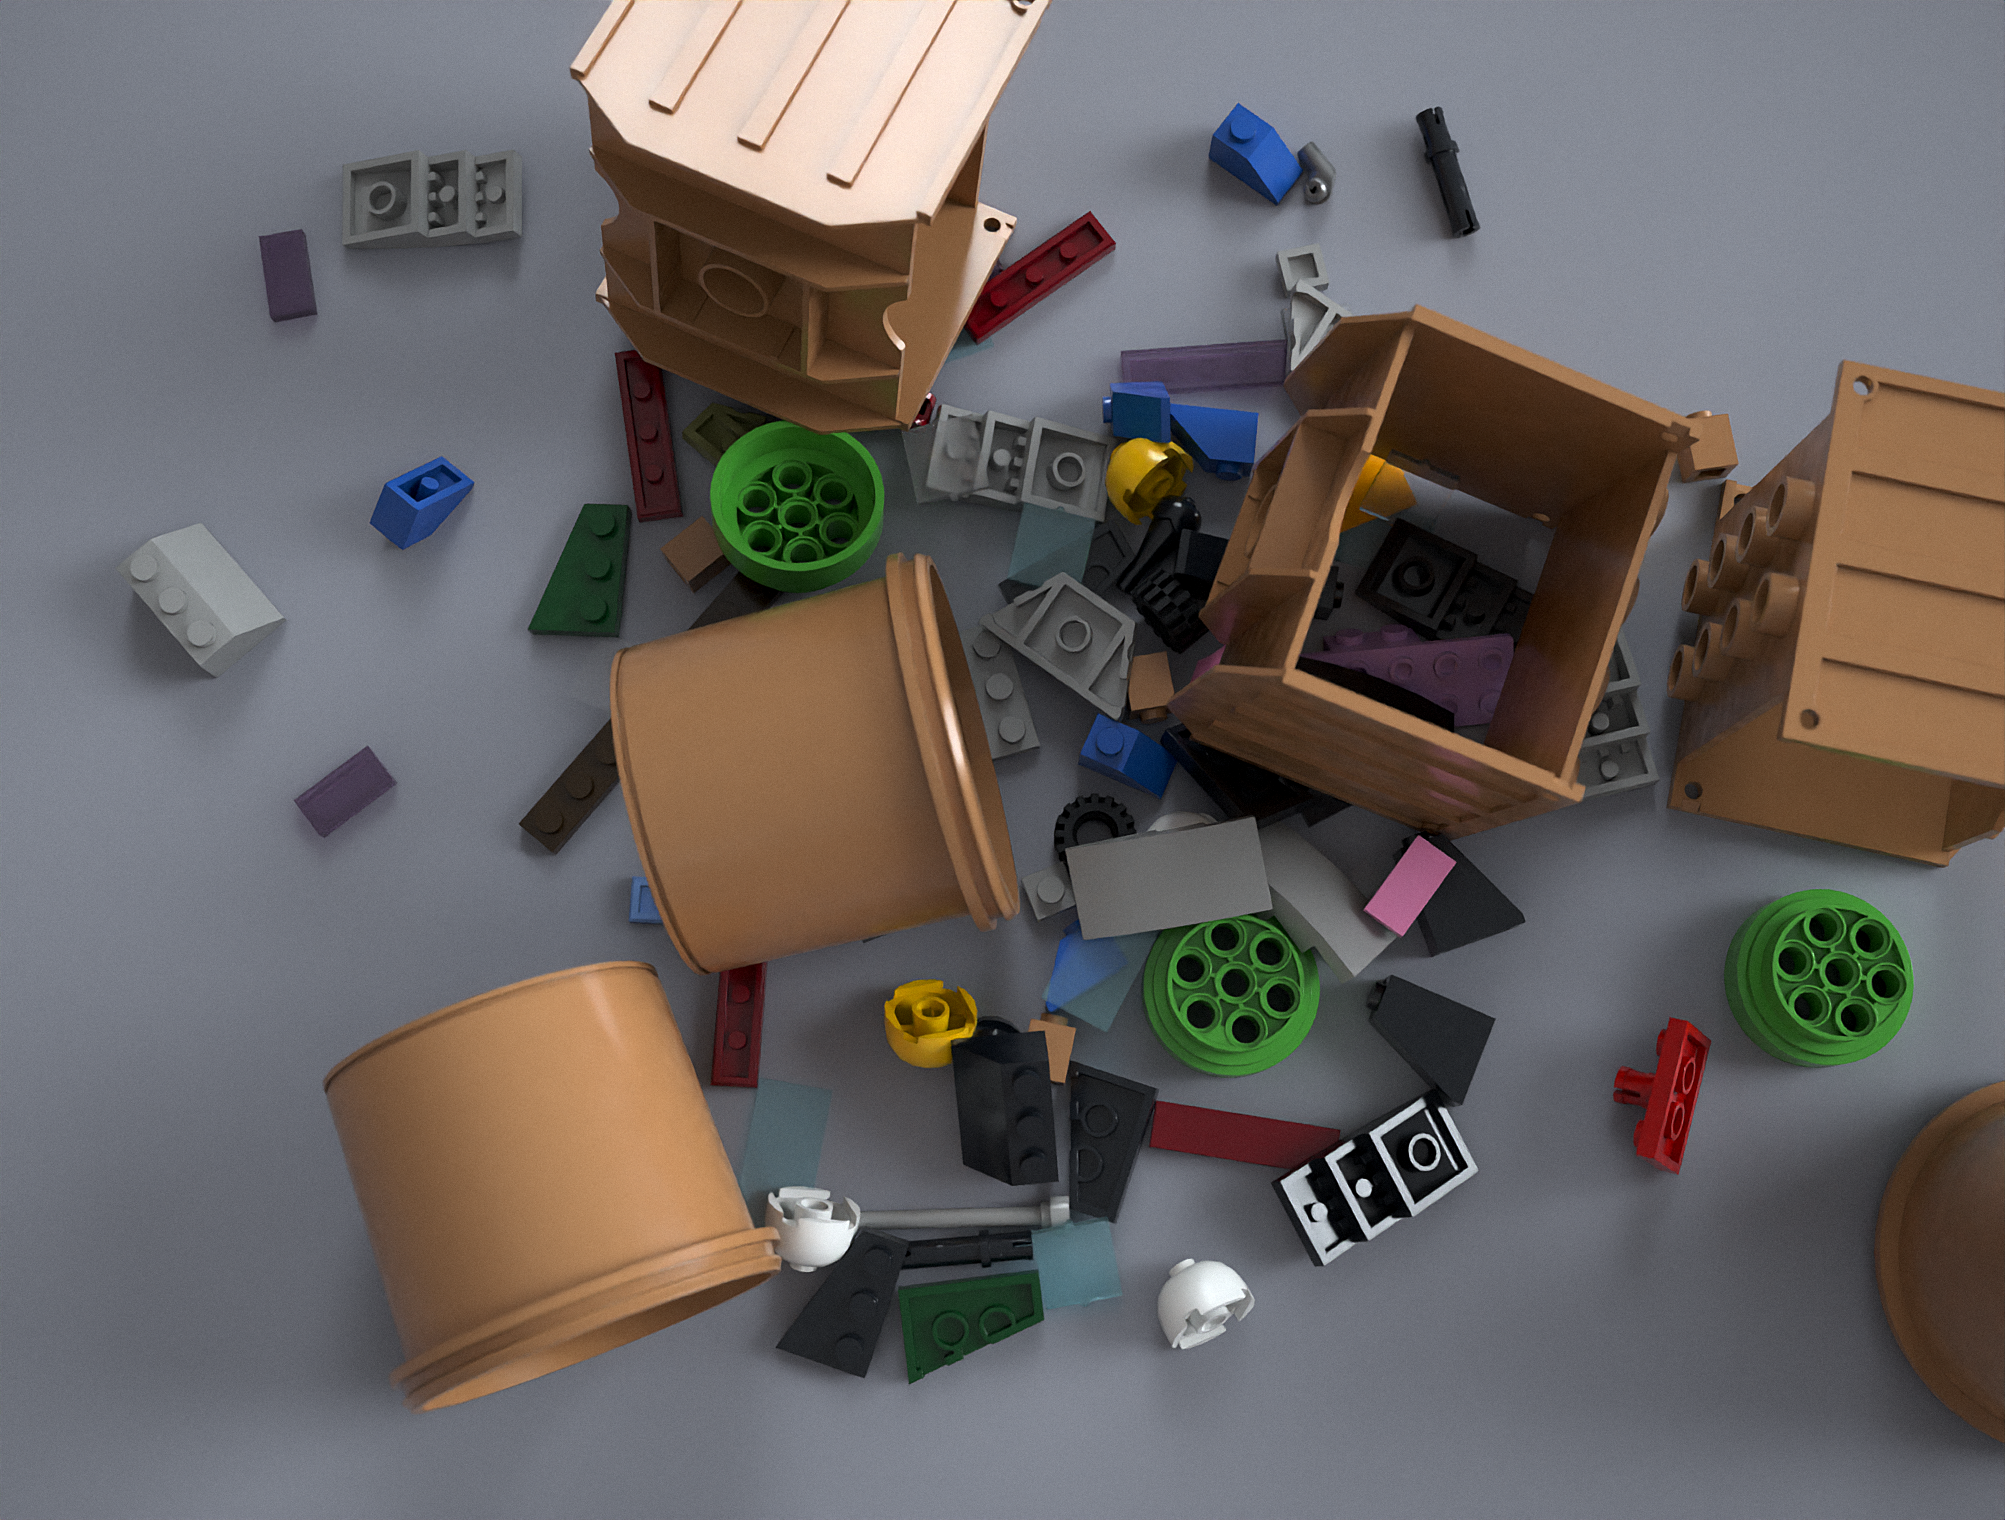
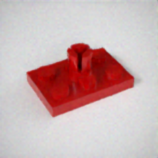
M1672 1017L1669 1018L1667 1029H1662L1657 1039L1656 1054L1660 1058L1656 1073H1646L1622 1066L1618 1070L1614 1081V1087L1622 1090H1615L1613 1098L1616 1103L1631 1104L1647 1109L1644 1120L1638 1121L1634 1131L1633 1144L1637 1148L1635 1155L1661 1171L1679 1175L1711 1040L1689 1021Z

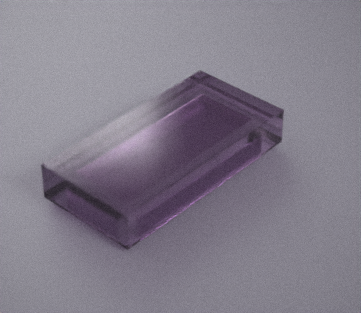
M302 229L259 236L271 319L274 322L317 315L306 234Z
M367 745L296 798L294 802L317 833L325 838L395 786L397 782L372 748Z

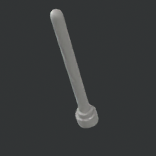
M1050 1196V1201H1041V1206L860 1211L861 1215L858 1230H863L865 1226L876 1230L1042 1225V1230H1051V1234H1070L1069 1196Z

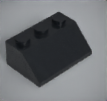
M1045 1030L951 1040L963 1165L1010 1186L1059 1182L1050 1067Z

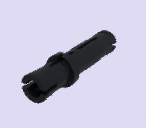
M1435 107V114H1433L1432 108H1428L1415 117L1426 147L1424 157L1426 163L1430 164L1434 171L1453 236L1460 238L1462 236L1461 231H1463V236L1465 237L1478 231L1480 224L1474 212L1458 162L1457 153H1459L1457 142L1451 140L1442 107Z
M1031 1229L999 1234H989V1230H979V1235L910 1241L906 1255H911L905 1257L901 1270L981 1263L982 1268L992 1267V1262L1034 1260L1032 1246L1013 1247L1015 1245L1032 1244Z

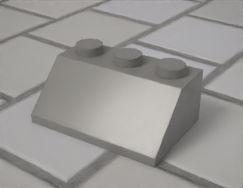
M202 523L151 538L116 567V570L197 664L217 678L286 621L284 616Z

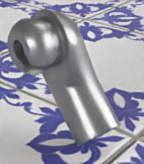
M1312 141L1299 150L1297 157L1310 172L1307 184L1304 185V195L1309 202L1318 205L1323 204L1332 196L1337 173L1333 165Z

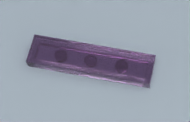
M1288 339L1121 351L1122 382L1162 381L1168 394L1283 386L1287 378L1285 371Z

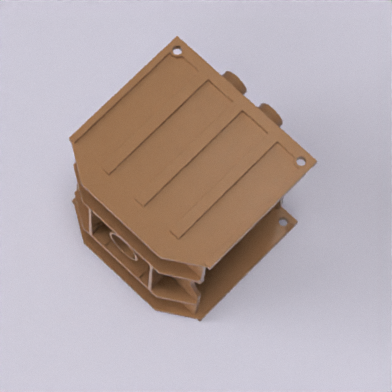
M613 0L570 66L571 78L577 80L587 93L592 146L589 149V153L594 160L595 171L611 187L619 205V214L605 219L601 225L603 246L600 249V254L605 262L606 276L595 293L596 301L605 306L645 362L813 433L827 435L831 433L897 428L908 432L1016 227V217L978 202L989 118L1040 26L1042 16L1046 9H1049L1053 0ZM1019 1H1028L1031 4L1023 5ZM992 226L997 228L998 231L989 232L985 228Z
M1416 304L1411 311L1342 317L1288 375L1283 383V387L1301 418L1254 464L1250 484L1205 607L1199 613L1198 617L1221 644L1226 645L1220 663L1170 697L1166 706L1191 732L1189 740L1314 790L1334 796V798L1419 832L1427 831L1428 835L1432 837L1444 834L1452 841L1581 803L1586 787L1576 783L1580 769L1578 754L1590 718L1599 707L1608 687L1610 679L1608 663L1620 627L1628 618L1638 596L1640 580L1637 576L1649 539L1658 528L1667 508L1669 491L1666 488L1677 455L1700 440L1705 425L1419 304ZM1370 454L1523 518L1532 517L1543 522L1542 525L1550 529L1557 527L1483 745L1294 669L1339 544L1341 523L1349 498Z
M1844 359L1838 365L1830 414L1753 487L1737 484V481L1728 479L1722 483L1709 561L1696 558L1692 562L1682 593V610L1699 615L1694 647L1684 644L1678 646L1673 656L1667 679L1668 697L1684 700L1685 702L1666 808L1944 868L1949 866L1951 858L1962 847L1985 838L1993 840L2005 828V393ZM1853 383H1863L1867 388L1868 394H1858L1853 388ZM1741 498V500L1735 505L1734 499ZM1687 784H1692L1697 788V799H1691L1686 795L1685 786Z

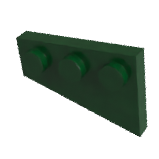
M583 505L527 629L531 634L619 637L632 510L628 505Z
M1038 1269L898 1286L909 1385L924 1378L926 1374L936 1369L956 1363L964 1359V1356L984 1346L995 1344L1044 1320Z

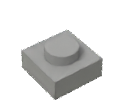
M1320 243L1277 251L1275 260L1285 298L1291 297V289L1299 279L1318 291L1328 289L1330 282Z
M1063 861L1021 878V883L1038 922L1076 907L1071 879Z

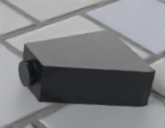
M1427 831L1409 836L1401 840L1403 848H1400L1392 855L1395 864H1397L1415 838L1420 835L1456 861L1454 867L1417 916L1418 924L1431 957L1508 931L1526 922L1523 913L1444 834L1429 838Z
M1394 975L1385 978L1383 984L1375 982L1365 1006L1372 1010L1368 1022L1431 1089L1437 1090L1445 1104L1452 1107L1462 1105L1496 1018Z

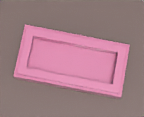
M1418 835L1363 911L1402 938L1454 867L1456 861Z

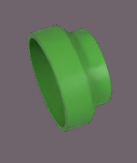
M785 420L768 423L751 430L736 440L723 454L713 474L710 501L712 525L717 543L723 554L737 570L762 585L789 593H808L824 589L843 581L859 570L870 558L879 542L884 516V484L876 462L867 449L846 432L818 435ZM788 484H797L801 487L797 489H788L784 486ZM837 499L842 501V503L831 505L825 501ZM753 507H761L766 509L763 512L753 513L748 511ZM795 522H801L806 524L807 526L803 528H793L789 525ZM834 538H845L848 540V542L843 544H836L831 542L830 540ZM758 546H768L771 548L766 552L753 550Z
M1811 889L1795 892L1774 900L1759 908L1743 922L1728 948L1724 967V985L1732 1014L1738 1025L1753 1043L1783 1062L1802 1067L1822 1068L1843 1065L1867 1058L1879 1051L1894 1038L1910 1010L1914 990V975L1907 947L1897 929L1883 913L1854 895L1830 889ZM1812 918L1818 920L1824 927L1825 934L1822 941L1815 939L1810 933L1809 923ZM1858 929L1865 932L1870 939L1868 952L1861 950L1856 943L1855 937ZM1782 951L1788 953L1794 961V971L1791 975L1785 973L1779 966L1778 959ZM1828 963L1833 964L1839 970L1840 981L1837 986L1832 985L1825 976V968ZM1875 974L1880 976L1885 982L1886 992L1883 997L1878 996L1872 988V978ZM1798 996L1804 998L1809 1004L1810 1014L1807 1020L1800 1018L1795 1012L1794 1003ZM1844 1008L1852 1011L1856 1018V1025L1853 1031H1849L1842 1024L1841 1013Z
M1256 913L1164 929L1147 957L1141 982V999L1144 1014L1153 1035L1160 1045L1184 1066L1201 1074L1221 1078H1238L1257 1074L1269 1069L1289 1056L1307 1036L1314 1022L1320 997L1319 973L1311 949L1301 953L1275 915L1263 921L1259 919ZM1219 927L1231 930L1236 939L1235 947L1229 951H1222L1216 948L1211 940L1212 931ZM1261 942L1273 943L1280 952L1278 964L1269 966L1260 962L1256 955L1257 945ZM1184 958H1191L1197 961L1202 971L1200 979L1195 982L1182 980L1176 970L1177 962ZM1237 973L1242 976L1246 983L1245 993L1240 997H1232L1226 994L1221 984L1223 975ZM1279 987L1289 994L1290 1006L1287 1011L1278 1012L1268 1005L1267 992L1270 988ZM1199 1003L1205 1005L1210 1010L1212 1020L1208 1027L1199 1029L1189 1023L1187 1009L1190 1005ZM1245 1018L1254 1024L1256 1037L1252 1043L1245 1044L1235 1039L1232 1033V1025L1236 1019Z

